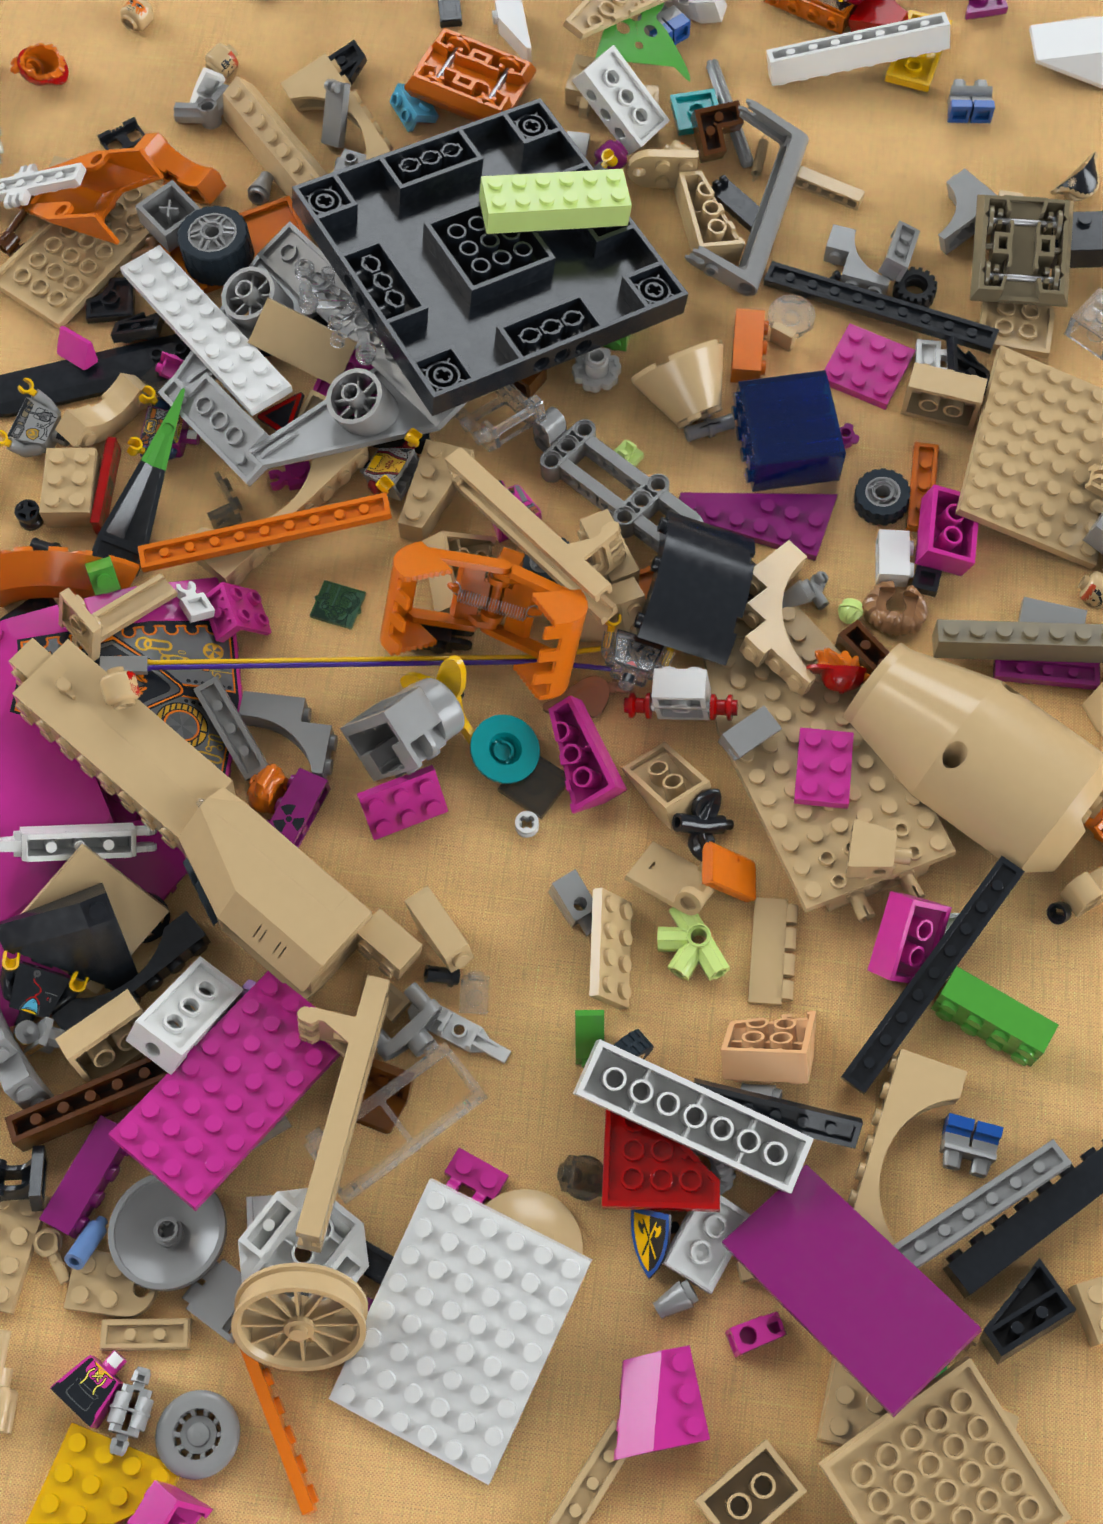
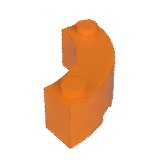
M159 132L145 134L134 147H142L164 175L162 178L164 180L163 185L173 180L186 194L190 195L194 202L211 205L227 186L217 170L213 167L201 166L190 161L171 147L166 138L159 134Z

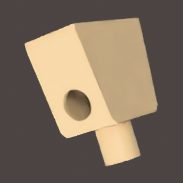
M854 819L845 877H891L894 863L910 865L912 849L896 847V831Z

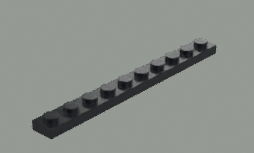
M772 261L764 278L765 286L945 341L955 336L959 340L957 344L988 354L991 353L999 333L997 328Z
M1000 857L848 1066L841 1079L863 1095L866 1093L1025 872L1005 857Z

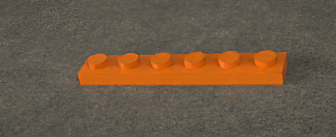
M240 1349L302 1516H307L318 1510L315 1503L320 1500L313 1483L308 1485L304 1473L308 1472V1468L303 1455L297 1456L293 1444L297 1442L293 1428L291 1425L286 1426L282 1414L286 1413L282 1399L280 1396L275 1397L271 1386L275 1384L273 1375L269 1367L264 1368L262 1363L249 1357Z

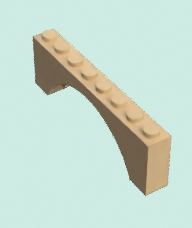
M326 53L281 82L282 87L298 112L324 110L326 96L324 83L327 79L349 83L350 88L352 87L346 75L341 76L339 74L342 70L336 60L331 61ZM356 90L350 91L347 118L354 122L364 134L366 160L391 152L394 148L387 137L382 139L380 136L383 132L378 123L370 121L373 117L368 108L360 106L362 100Z
M364 447L312 459L309 474L300 491L289 504L271 517L320 507L324 502L330 500L334 492L342 485L347 484L354 473L364 468L370 459L368 448ZM201 527L196 533H201L215 529ZM281 543L196 562L212 576L217 577L218 581L239 585L254 568L262 564L263 560L272 551H276Z
M901 1049L897 1056L892 1055L887 1071L891 1072L889 1083L884 1081L879 1098L884 1099L881 1109L876 1108L871 1122L872 1125L876 1126L873 1136H867L863 1149L868 1154L865 1163H859L855 1179L860 1180L857 1191L851 1190L847 1202L892 1245L896 1243L884 1220L879 1187L882 1164L887 1149L897 1132L916 1116L933 1108L955 1104L960 1099L967 1075L965 1070Z

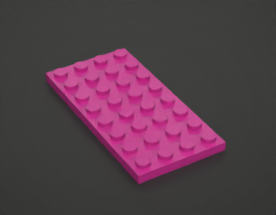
M267 971L199 1043L189 1051L185 1060L172 1075L167 1073L108 1134L109 1138L193 1210L197 1211L338 1059L340 1054L325 1041L319 1040L314 1044H310L299 1039L297 1012L301 1007L308 1006L310 1008L315 1006Z

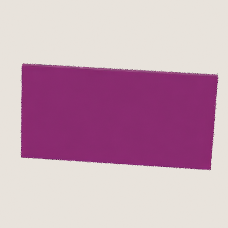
M807 1164L801 1169L791 1194L781 1190L775 1192L722 1241L723 1246L893 1418L981 1332V1327Z

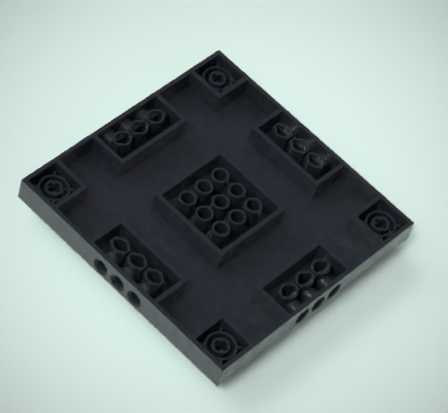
M541 98L292 187V208L432 416L683 314L688 298V292L631 217L629 218L628 226L486 234L479 200L481 176L595 170Z

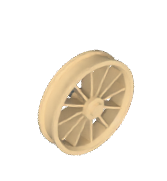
M311 1263L278 1264L252 1274L237 1290L234 1302L235 1312L231 1323L232 1336L244 1353L262 1364L289 1371L322 1370L349 1360L364 1344L368 1315L366 1295L353 1279L335 1269ZM285 1292H294V1297L289 1298ZM311 1338L314 1342H306V1339Z

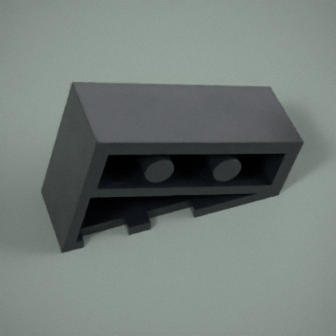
M1040 1258L981 1334L980 1340L997 1365L1070 1320L1076 1311V1308Z

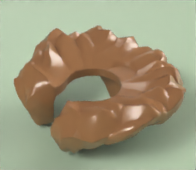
M884 581L874 586V589L862 602V607H864L865 621H868L870 625H874L876 630H880L881 633H886L889 636L895 635L898 637L900 634L904 636L908 633L913 634L914 631L918 632L921 624L924 623L928 616V606L924 601V596L913 585H909L903 593L906 610L903 613L888 611L886 608V602L895 592L896 586L894 582Z

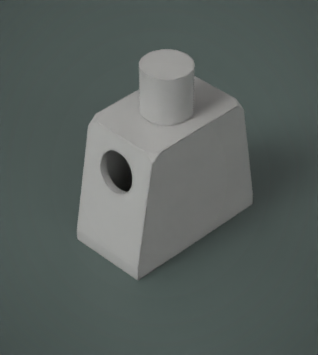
M575 869L553 882L548 893L569 925L574 927L579 924L586 936H588L592 930L593 898ZM574 905H580L583 910H576Z

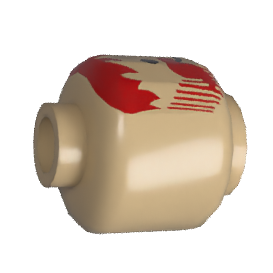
M123 666L108 669V675L100 680L105 703L113 706L115 710L134 706L136 704L135 701L140 697L135 673L128 670L124 671Z

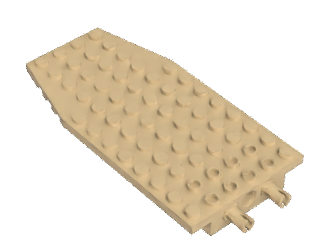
M798 606L782 608L787 636L794 651L805 666L818 663L815 657V651L824 650V648L829 647L834 652L841 653ZM744 620L736 622L734 633L737 634L726 666L704 659L711 694H716L717 698L726 700L728 694H733V700H738V715L733 716L732 721H728L725 715H717V733L721 737L724 732L762 706L767 708L782 728L781 731L762 742L740 759L734 761L730 757V760L805 913L826 905L828 911L851 903L858 921L863 923L865 922V917L868 921L875 916L866 899L867 896L900 884L905 894L924 898L925 894L921 890L916 878L927 874L931 864L955 856L956 850L936 813L909 793L851 723L842 718L848 706L863 686V683L853 691L839 694L838 691H831L824 686L821 675L813 674L816 679L808 693L801 697L778 674L772 672L766 663L757 668L751 661L745 659L739 649L745 636L754 629L750 628ZM800 727L854 732L848 809L794 804ZM854 819L896 831V847L912 849L910 865L894 863L891 877L888 878L845 877Z

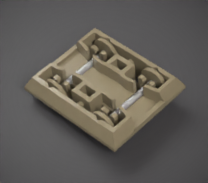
M977 195L970 300L1067 307L1074 201L1011 195ZM987 235H991L990 243H986ZM1055 239L1058 240V248H1055ZM986 249H990L989 261H986L985 258ZM1054 254H1058L1057 266H1053L1051 277H1049Z

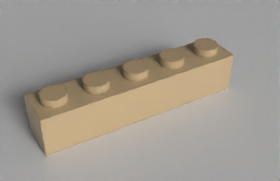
M801 165L794 182L796 187L856 211L864 199L865 191Z

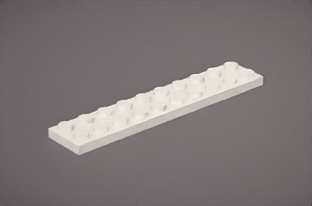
M160 245L120 267L122 275L251 416L293 392L291 384L255 346L248 343L247 337Z

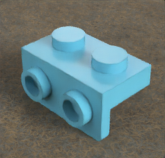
M398 83L391 95L390 104L406 130L413 132L417 122L436 123L439 115L433 105L410 96L404 89L405 84Z

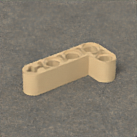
M1103 866L1090 874L1084 872L1061 892V897L1069 904L1076 917L1081 916L1103 902Z

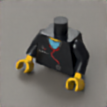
M7 951L3 952L0 985L3 998L9 1001V1007L19 1010L14 1023L15 1026L24 1020L34 1022L35 1016L45 1018L54 1015L76 998L79 992L85 990L89 977H86L85 981H78L76 979L78 972L75 971L70 980L68 975L20 960L19 952H17V957L14 959L7 957Z

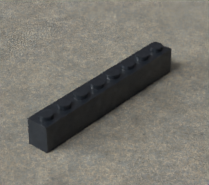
M1094 1147L1090 1148L1080 1156L1083 1162L1077 1167L1071 1164L1069 1168L1058 1174L1061 1179L1056 1183L1052 1184L1049 1180L1035 1191L1039 1195L1032 1201L1028 1197L1024 1198L1013 1207L1016 1213L1010 1218L1005 1214L991 1224L994 1230L989 1234L985 1235L981 1231L968 1241L971 1247L964 1253L959 1248L946 1258L949 1264L943 1270L964 1298L970 1296L1103 1194V1147L1098 1151Z

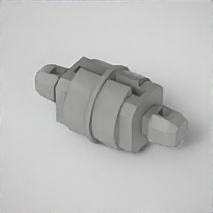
M138 1366L131 1378L133 1385L123 1383L121 1391L117 1390L113 1402L109 1406L110 1411L106 1422L110 1423L108 1431L116 1434V1437H112L110 1454L122 1457L130 1443L127 1441L128 1437L137 1439L139 1432H145L148 1419L151 1418L150 1413L154 1403L150 1399L153 1391L144 1389L145 1385L148 1386L150 1369ZM133 1392H137L139 1396L135 1408H129ZM127 1413L132 1415L128 1430L124 1431L121 1429Z

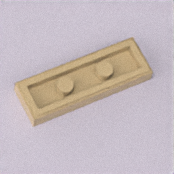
M102 1319L100 1351L190 1350L192 1319Z

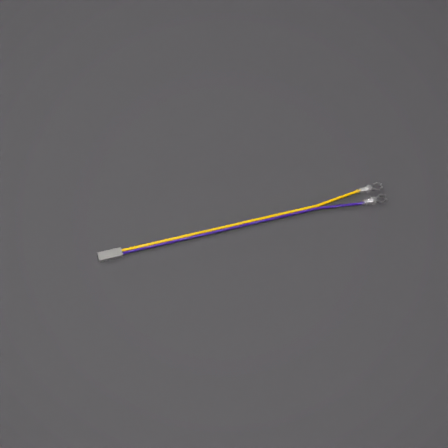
M630 641L624 642L623 645H627L626 643L629 645ZM631 641L628 651L634 653L633 649L642 644ZM619 642V643L617 644V650H618L619 648H620V650L623 649V647H620V646H621V642ZM616 643L611 644V649L604 648V646L577 649L576 654L616 650ZM647 646L638 653L635 651V654L646 653ZM529 654L459 655L465 665H514L538 662L537 658ZM100 656V667L107 672L110 668L123 666L124 671H133L135 675H148V671L441 666L442 662L450 656L150 660L148 656ZM657 660L655 664H660L661 661ZM574 663L573 668L617 672L618 674L630 673L637 677H646L649 673L654 674L653 670L645 671L627 664L617 667Z

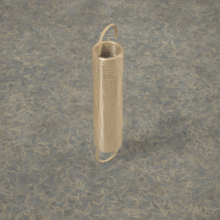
M761 138L758 143L751 175L756 176L755 180L762 172L769 144L767 139Z

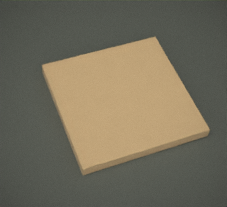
M82 843L22 913L103 883L132 955L166 916L169 909ZM90 980L86 988L97 995L105 985Z

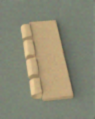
M756 897L754 901L748 1004L781 1006L782 1001H793L794 981L783 980V977H794L795 955L784 952L796 951L797 929L786 927V925H797L798 905L787 904V899Z

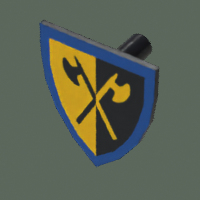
M631 1209V1233L635 1252L648 1279H651L660 1269L666 1258L671 1234L677 1233L680 1226L676 1221L671 1222V1214L655 1210Z

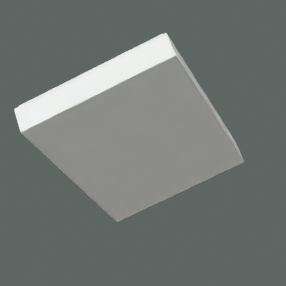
M721 1195L720 1212L688 1211L669 1245L663 1264L706 1293L712 1294L732 1257V1254L723 1246L722 1241L740 1226L750 1214Z

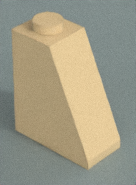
M428 885L405 900L418 931L451 973L458 968L466 966L474 958L468 942Z

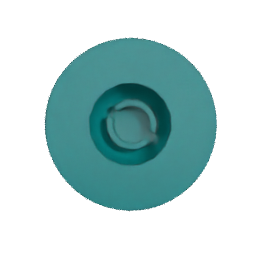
M495 715L485 719L475 729L470 741V754L474 765L486 778L497 783L512 784L525 779L533 772L539 761L540 746L535 732L526 722L511 715Z

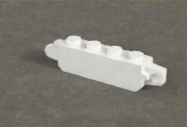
M133 823L20 827L19 831H13V836L0 837V852H14V857H21L22 861L25 862L68 860L83 843L103 859L132 858L136 856V852H153L157 850V843L136 842V836L154 835L157 833V829L151 831L144 825L134 826Z

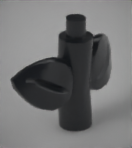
M709 789L696 796L692 803V815L676 813L672 819V827L675 832L690 834L688 838L689 850L701 862L704 844L709 841L715 843L713 834H723L726 830H732L734 827L733 820L726 819L724 815H717L722 800L719 789Z

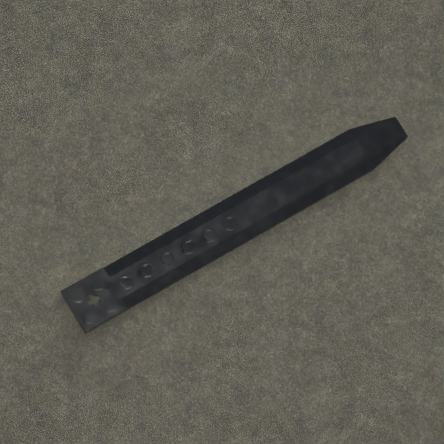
M320 315L312 318L333 329ZM177 334L96 352L98 362L86 370H82L67 360L2 374L0 375V418L17 416L26 397L31 398L30 394H22L18 391V385L25 390L30 389L29 384L23 381L24 378L31 379L35 390L39 389L52 399L56 406L102 396L112 386L120 373L136 375L146 385L169 380L155 372L158 362L160 363L162 351L177 355L180 359L185 360L191 349ZM263 350L260 351L264 357L271 356V354Z

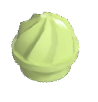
M853 598L844 599L838 607L840 620L846 624H852L857 619L859 620L864 613L862 603Z

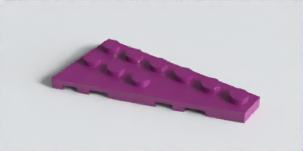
M681 492L678 499L697 512L704 523L752 538L755 543L778 549L789 540L807 556V559L816 561L838 494Z

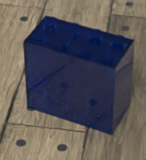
M826 370L738 381L737 392L733 393L735 406L731 407V412L734 420H737L738 426H736L737 441L742 442L743 447L740 448L741 460L746 462L745 479L747 483H751L752 492L840 480L846 451Z

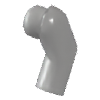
M823 571L817 572L810 578V583L817 595L812 601L818 610L825 608L829 604L822 593L828 582V576Z

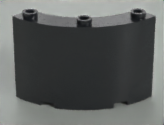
M668 511L665 518L661 517L657 527L660 537L658 555L654 557L650 571L654 573L642 613H637L633 625L636 627L637 637L726 666L737 634L734 633L737 617L743 618L754 570V564L750 563L755 555L754 539Z

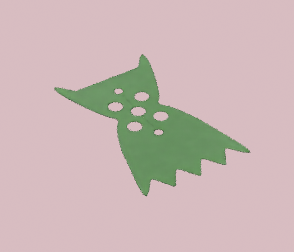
M664 3L642 12V17L639 21H634L631 18L622 21L630 28L627 34L620 33L617 30V24L604 29L595 60L614 45L626 62L674 67L690 82V75L683 58L665 27L657 20V14L661 11ZM647 25L655 27L657 35L655 37L646 35L644 27ZM638 41L643 44V48L638 49L635 46V43Z

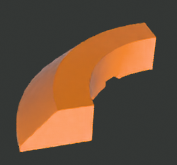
M32 546L14 547L13 551H0V607L3 608L14 602L27 599L59 598L60 592L67 588L74 595L78 594L83 600H85L84 598L95 596L85 563L103 558L92 556L93 551L90 550L68 552V547L49 546L48 551H33ZM109 555L120 588H129L139 571L140 564Z

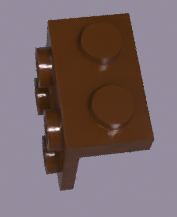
M374 1058L356 1123L384 1134H390L410 1098L415 1074Z

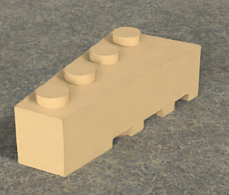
M701 170L679 172L674 193L691 253H693V248L698 249L699 246H702L729 262H738L745 242L742 237H738L736 234V227L732 221L727 219L724 214V207L715 199V192Z
M426 439L398 520L400 538L417 542L428 538L440 520V515L452 502V497L457 490L455 489L453 477L450 474L451 471L448 469L445 458L457 450L459 446ZM463 448L472 458L475 459L474 450Z

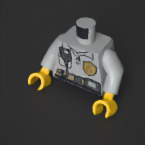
M24 378L23 381L29 384L30 389L25 390L18 385V391L22 394H30L31 398L26 397L8 435L5 431L0 430V437L3 440L0 442V447L7 446V450L27 458L46 453V448H55L57 443L68 446L70 443L55 430L61 420L60 410L52 399L39 389H34V383L31 379Z

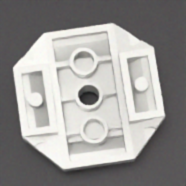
M308 1188L277 1191L238 1239L241 1281L243 1283L252 1274L270 1266L285 1263H311L335 1269L357 1283L369 1267L364 1223L335 1201L321 1253L311 1251L309 1260L299 1262L294 1255L299 1239L296 1236V1229ZM285 1292L289 1298L294 1297V1292Z

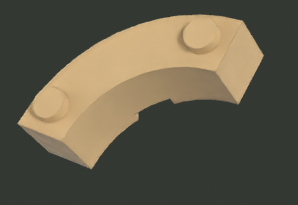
M120 373L112 386L102 395L101 402L93 407L88 404L77 409H66L55 430L74 447H89L102 442L107 437H111L122 430L142 410L149 406L150 403L143 404L139 401L141 393L149 397L142 390L147 385L136 375Z

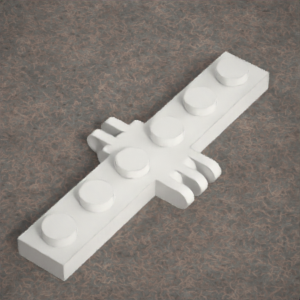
M82 162L38 171L35 164L21 166L19 173H15L12 177L0 179V202L3 201L4 207L10 209L12 207H20V205H28L31 196L57 192L58 190L77 188L81 186L86 168Z

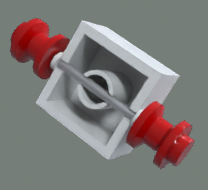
M665 666L661 669L654 668L652 693H647L645 698H637L635 692H630L629 697L624 698V713H628L629 718L633 719L637 713H643L646 719H651L652 712L656 711L658 719L715 720L717 715H725L728 721H732L733 716L738 715V700H733V694H728L726 700L718 699L716 694H711L707 669L699 667L676 669L671 666Z

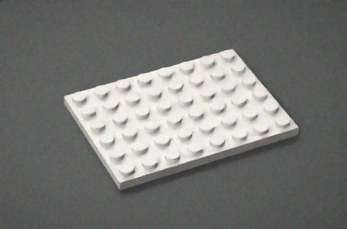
M433 1178L429 1179L368 1312L364 1344L353 1357L345 1362L329 1400L489 1485L592 1259Z

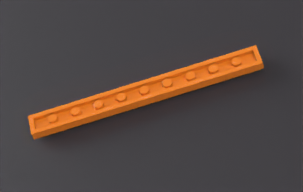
M387 492L138 546L141 569L143 573L389 520L392 519Z

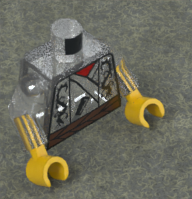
M619 613L616 623H612L610 620L605 622L608 627L607 631L604 630L601 654L606 666L610 667V676L619 680V688L624 691H631L634 685L645 687L649 680H653L654 668L661 669L662 667L670 666L675 653L673 648H664L663 645L639 638L636 634L618 629L616 633L615 627L622 620V616Z

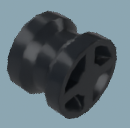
M34 500L20 501L14 510L21 527L28 531L39 529L44 523L39 513L40 508Z

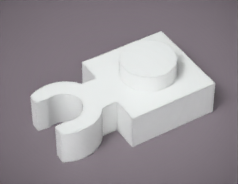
M188 582V590L183 589L180 584L176 585L177 597L180 599L179 606L190 623L214 617V607L204 592L196 593L194 582Z

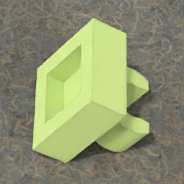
M625 439L614 450L634 466L644 458V453L630 440Z

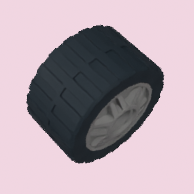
M203 207L188 215L179 226L177 241L185 267L190 276L199 283L209 286H224L231 275L239 269L249 267L254 260V249L247 223L242 215L229 207Z

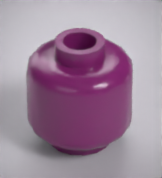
M608 140L594 152L595 166L599 162H603L601 154L608 148L614 152V156L618 159L617 165L614 167L608 166V169H621L627 163L626 156L628 152L618 140Z

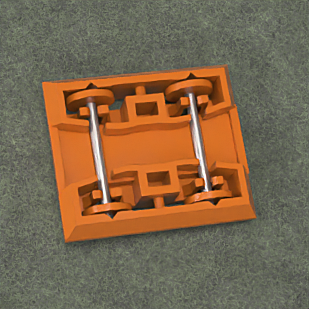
M444 28L416 66L404 89L414 98L469 120L477 121L514 108L534 77L536 68L527 60Z

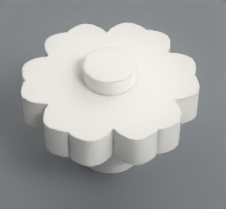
M602 347L576 357L575 364L572 366L575 383L583 384L585 391L598 393L601 388L610 390L618 383V375L621 373L619 357L611 355L610 349Z

